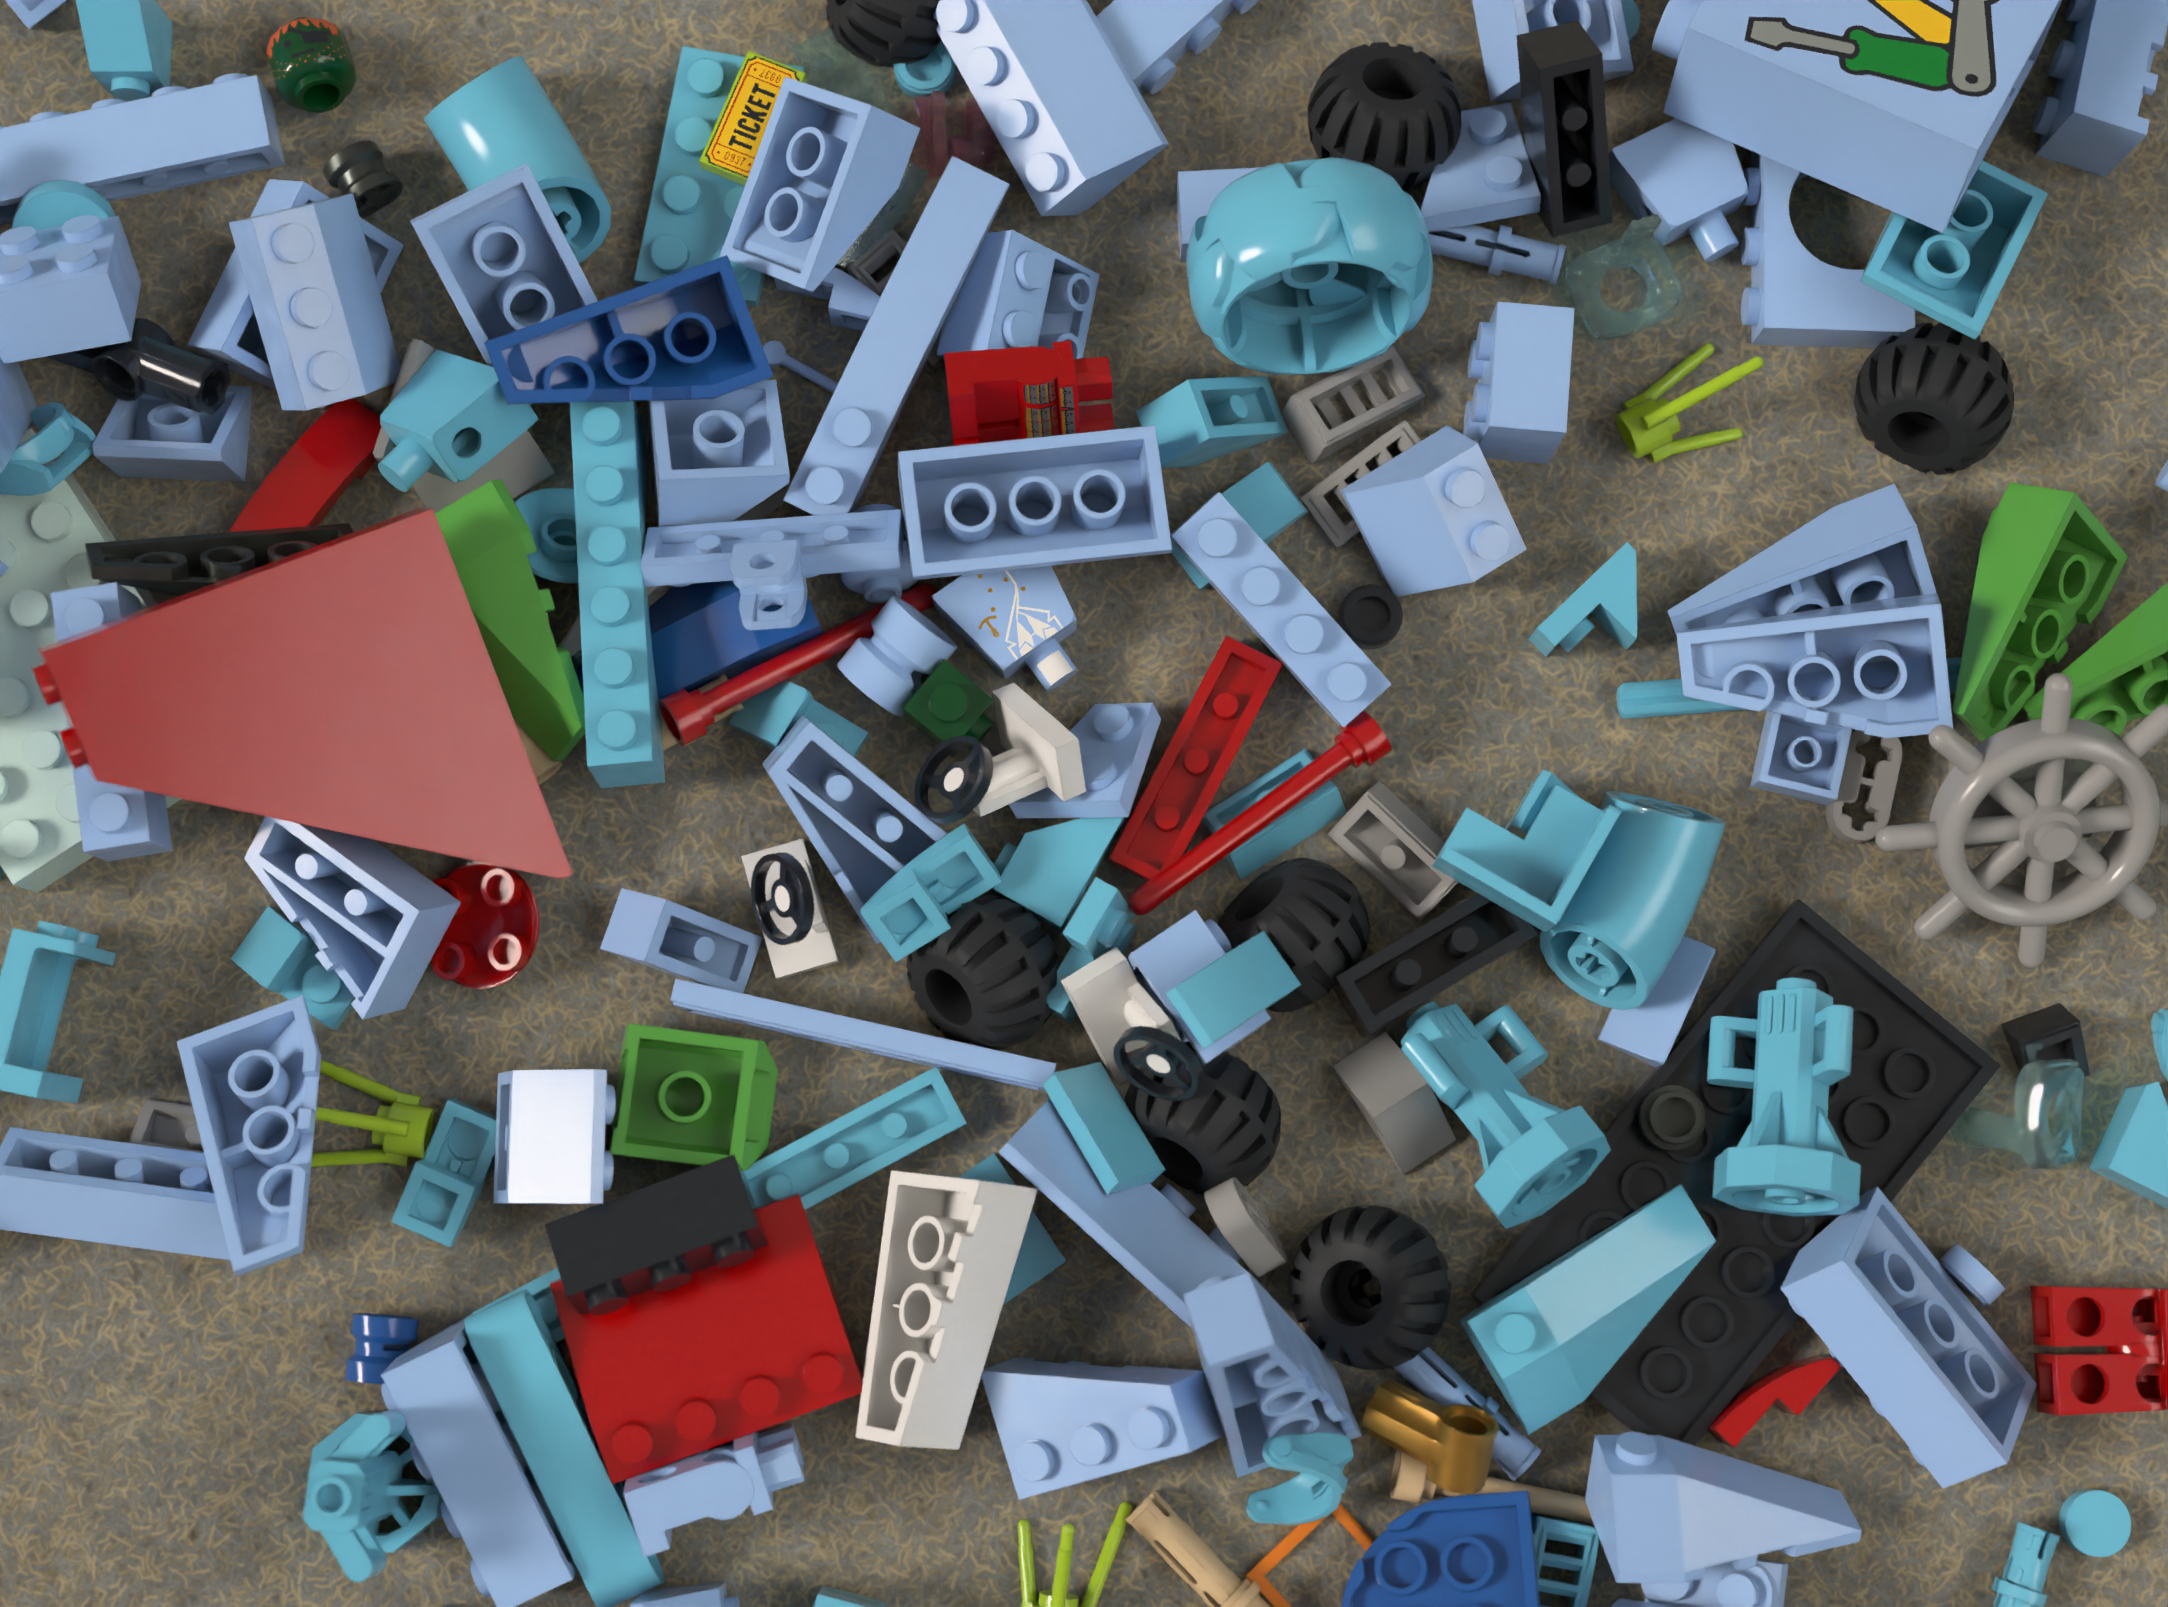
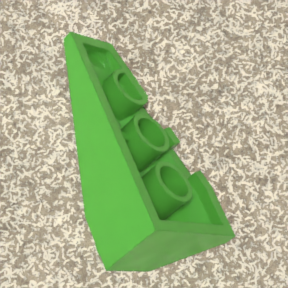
M502 479L490 480L435 513L512 717L554 761L564 760L586 733L584 697L569 651L562 646L556 647L547 614V612L555 609L549 588L538 590L528 559V555L537 552L531 531Z

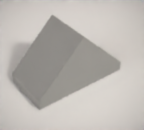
M1386 1032L1332 1066V1069L1402 1175L1457 1140L1431 1087Z

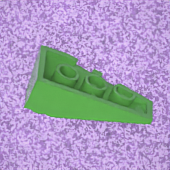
M2010 482L1999 505L1992 511L1988 526L1982 536L1952 711L1981 742L2004 730L2034 693L2035 675L2046 662L2055 664L2060 662L2069 650L2065 639L2078 623L2090 625L2099 614L2128 558V555L2075 492Z
M2168 582L2061 672L2067 675L2073 684L2070 718L2099 724L2120 735L2128 721L2147 717L2158 706L2168 704ZM2044 687L2023 706L2028 721L2042 718Z

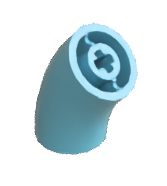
M522 55L500 63L470 81L438 104L424 118L425 124L443 149L468 191L527 163L578 263L585 261L601 246L611 224V207L575 139Z
M1606 791L1600 810H1604L1610 804L1619 809L1621 813L1557 925L1547 932L1542 931L1540 933V949L1548 966L1563 983L1579 995L1603 1007L1628 1010L1638 1008L1647 999L1677 950L1706 886L1726 822L1712 814L1677 803L1627 792Z

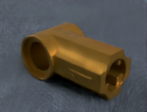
M1388 1379L1378 1386L1375 1395L1366 1406L1362 1426L1367 1428L1368 1435L1426 1464L1427 1476L1440 1488L1454 1493L1474 1494L1481 1491L1485 1486L1499 1429L1496 1419L1486 1411L1464 1404L1444 1406L1396 1381Z

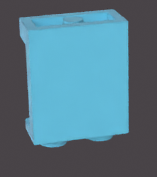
M44 921L38 922L36 933L12 928L0 974L1 1091L39 1099L78 1103L84 1079L46 1070L74 963L79 959L113 966L116 953L96 948L99 939L98 935Z

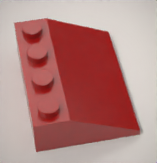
M799 1192L757 1207L769 1245L754 1250L755 1255L749 1261L730 1268H718L717 1265L692 1273V1279L688 1283L673 1290L657 1292L652 1288L628 1297L629 1302L627 1305L617 1311L604 1315H592L590 1312L581 1315L566 1297L561 1278L550 1282L588 1418L612 1484L862 1392L864 1373Z

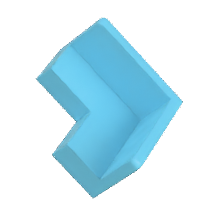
M1556 784L1525 837L1521 839L1467 807L1432 867L1540 930L1547 932L1557 925L1621 811L1610 804L1604 810H1600Z

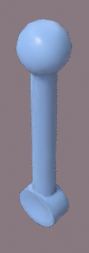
M769 341L763 346L771 367L782 365L825 390L834 393L838 382L787 355L782 343Z

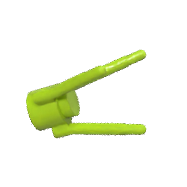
M1706 343L1642 394L1623 402L1625 410L1615 415V421L1618 431L1632 456L1639 459L1649 454L1652 462L1655 464L1673 454L1741 439L1743 436L1742 430L1740 428H1731L1672 440V435L1681 430L1676 414L1760 369L1764 364L1762 357H1753L1671 402L1666 398L1655 401L1714 352V346L1711 343Z
M321 1060L320 1073L392 1104V1106L380 1105L376 1116L316 1107L315 1120L371 1130L372 1144L383 1145V1149L312 1153L311 1167L377 1163L407 1167L410 1157L424 1159L433 1127L434 1109L420 1106L422 1096L396 1091L343 1067H338Z
M1125 1501L1119 1505L1080 1607H1096L1125 1531L1127 1524L1125 1519L1132 1510L1129 1502ZM1021 1519L1018 1522V1551L1022 1592L1021 1607H1078L1079 1596L1067 1592L1075 1534L1073 1524L1066 1523L1061 1530L1052 1590L1040 1591L1039 1601H1037L1030 1522L1026 1519Z

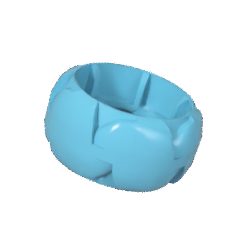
M1331 157L1284 164L1278 162L1259 168L1236 179L1226 186L1212 201L1207 216H1200L1196 220L1192 228L1186 254V269L1192 311L1202 332L1210 336L1216 349L1231 361L1245 368L1273 375L1330 373L1360 365L1384 354L1404 331L1413 329L1425 313L1430 299L1434 276L1427 225L1412 196L1403 192L1395 179L1384 171L1372 165L1345 158Z

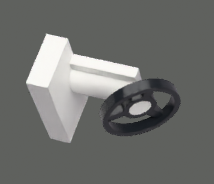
M1013 682L992 692L1000 742L1008 751L992 757L985 745L975 738L965 735L955 736L944 741L931 752L919 771L915 784L917 807L922 814L940 824H950L963 819L973 810L982 817L1046 787H1049L1063 801L1069 800L1086 792L1078 738ZM974 747L963 762L951 764L942 775H933L948 755L960 748ZM929 787L939 789L942 796L953 802V808L945 812H933L928 802Z
M798 839L741 856L751 889L753 910L764 935L775 978L780 980L838 963L839 960L804 839Z
M1114 947L1061 980L1107 1072L1118 1085L1128 1079L1145 1093L1168 1101L1187 1100L1196 1093L1203 1080V1068L1199 1059L1181 1041L1171 1019L1138 983L1127 959L1117 947ZM1144 1066L1148 1071L1159 1077L1170 1078L1179 1087L1158 1083L1144 1075L1138 1068Z

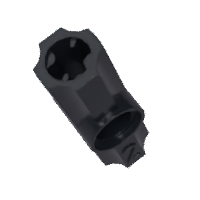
M144 318L135 319L131 341L46 356L94 374L103 388L121 400L131 402L137 400L143 393H147L199 413L206 412L211 415L225 402L227 387L231 382L226 363L175 345L164 329Z

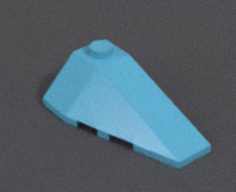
M1682 1185L1674 1187L1458 1319L1526 1434L1533 1433L1586 1400L1716 1242Z

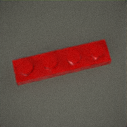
M1227 635L1225 636L1110 855L1109 860L1111 863L1149 881L1186 854L1282 670L1283 663Z

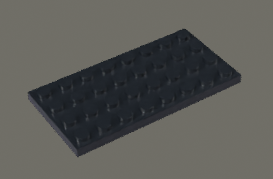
M1800 899L1790 904L1671 1049L1665 1063L1662 1066L1656 1067L1606 1128L1603 1134L1611 1150L1586 1182L1543 1215L1533 1218L1470 1294L1479 1303H1486L1678 1185H1682L1716 1242L1589 1395L1633 1432L1661 1435L1695 1446L1799 1317L1780 1288L1799 1250L1839 1216L1794 1217L1741 1210L1713 1198L1715 1158L1728 1147H1737L1751 1123L1753 1089L1719 1086L1707 1082L1711 1017L1730 1016L1757 1019L1759 994L1765 990H1775L1776 982L1783 978H1803L1814 981L1817 984L1816 989L1833 997V1005H1845L1854 1009L1851 1074L1829 1086L1827 1118L1848 1158L1861 1165L1859 1198L1868 1190L1878 1186L1891 1202L2001 1066ZM1736 1037L1734 1068L1755 1069L1756 1039ZM1666 1085L1685 1087L1695 1093L1702 1102L1706 1114L1705 1128L1700 1138L1693 1145L1682 1150L1669 1151L1654 1146L1644 1136L1639 1124L1640 1107L1646 1096L1659 1087Z

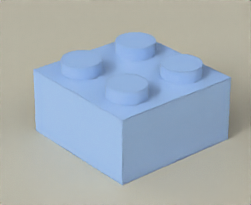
M1766 711L1750 787L1823 805L1831 804L1838 797L1852 729L1830 724L1810 723L1801 718Z

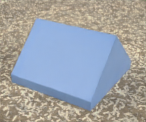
M228 386L225 402L213 415L206 412L199 413L147 393H143L137 400L131 402L118 398L92 444L94 456L120 477L245 482L252 387Z

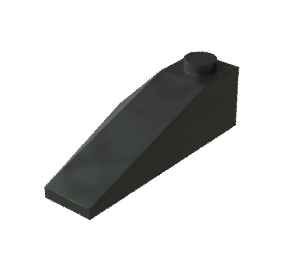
M350 523L85 543L92 579L110 583L117 582L120 585L179 597L353 533Z

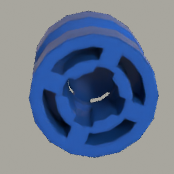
M353 1313L350 1333L356 1339L355 1353L347 1359L344 1379L370 1384L385 1383L381 1374L395 1358L409 1351V1345L417 1339L419 1319L384 1314Z

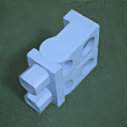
M793 1423L762 1433L757 1431L626 1479L623 1494L643 1557L670 1549L672 1530L675 1527L708 1516L719 1520L733 1519L742 1514L749 1505L751 1506L753 1516L773 1510V1491L805 1481L802 1468L804 1457Z

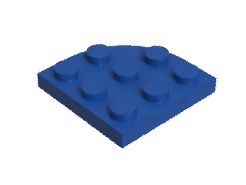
M1517 1491L1446 1497L1427 1502L1409 1510L1387 1525V1529L1371 1544L1363 1557L1358 1559L1349 1577L1341 1607H1540L1529 1492Z

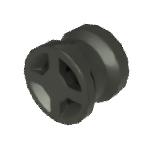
M371 140L359 141L343 148L328 160L322 171L331 187L340 189L343 195L353 193L358 214L361 218L368 217L395 201L403 188L398 176L388 174L382 164L383 153L377 143Z

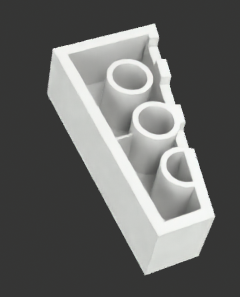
M891 1171L856 1429L857 1438L902 1447L959 1450L1036 1198L1037 1188Z

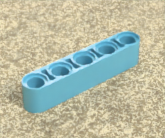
M525 1289L465 1318V1330L471 1346L596 1606L615 1607L664 1583V1575L657 1555L653 1554L643 1557L623 1494L624 1485L622 1481L615 1484L611 1482L591 1427L584 1401L530 1292Z

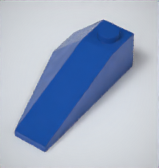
M728 255L484 342L508 405L715 399L773 377Z
M733 581L693 583L684 587L671 588L649 607L658 700L681 689H685L689 693L719 678L723 674L726 675L727 679L740 675L822 634L823 632L808 595L805 614L796 626L791 628L748 630L742 624L739 611L740 590ZM771 605L764 608L762 611L773 612L779 610L783 606ZM579 666L575 669L584 697L583 668Z

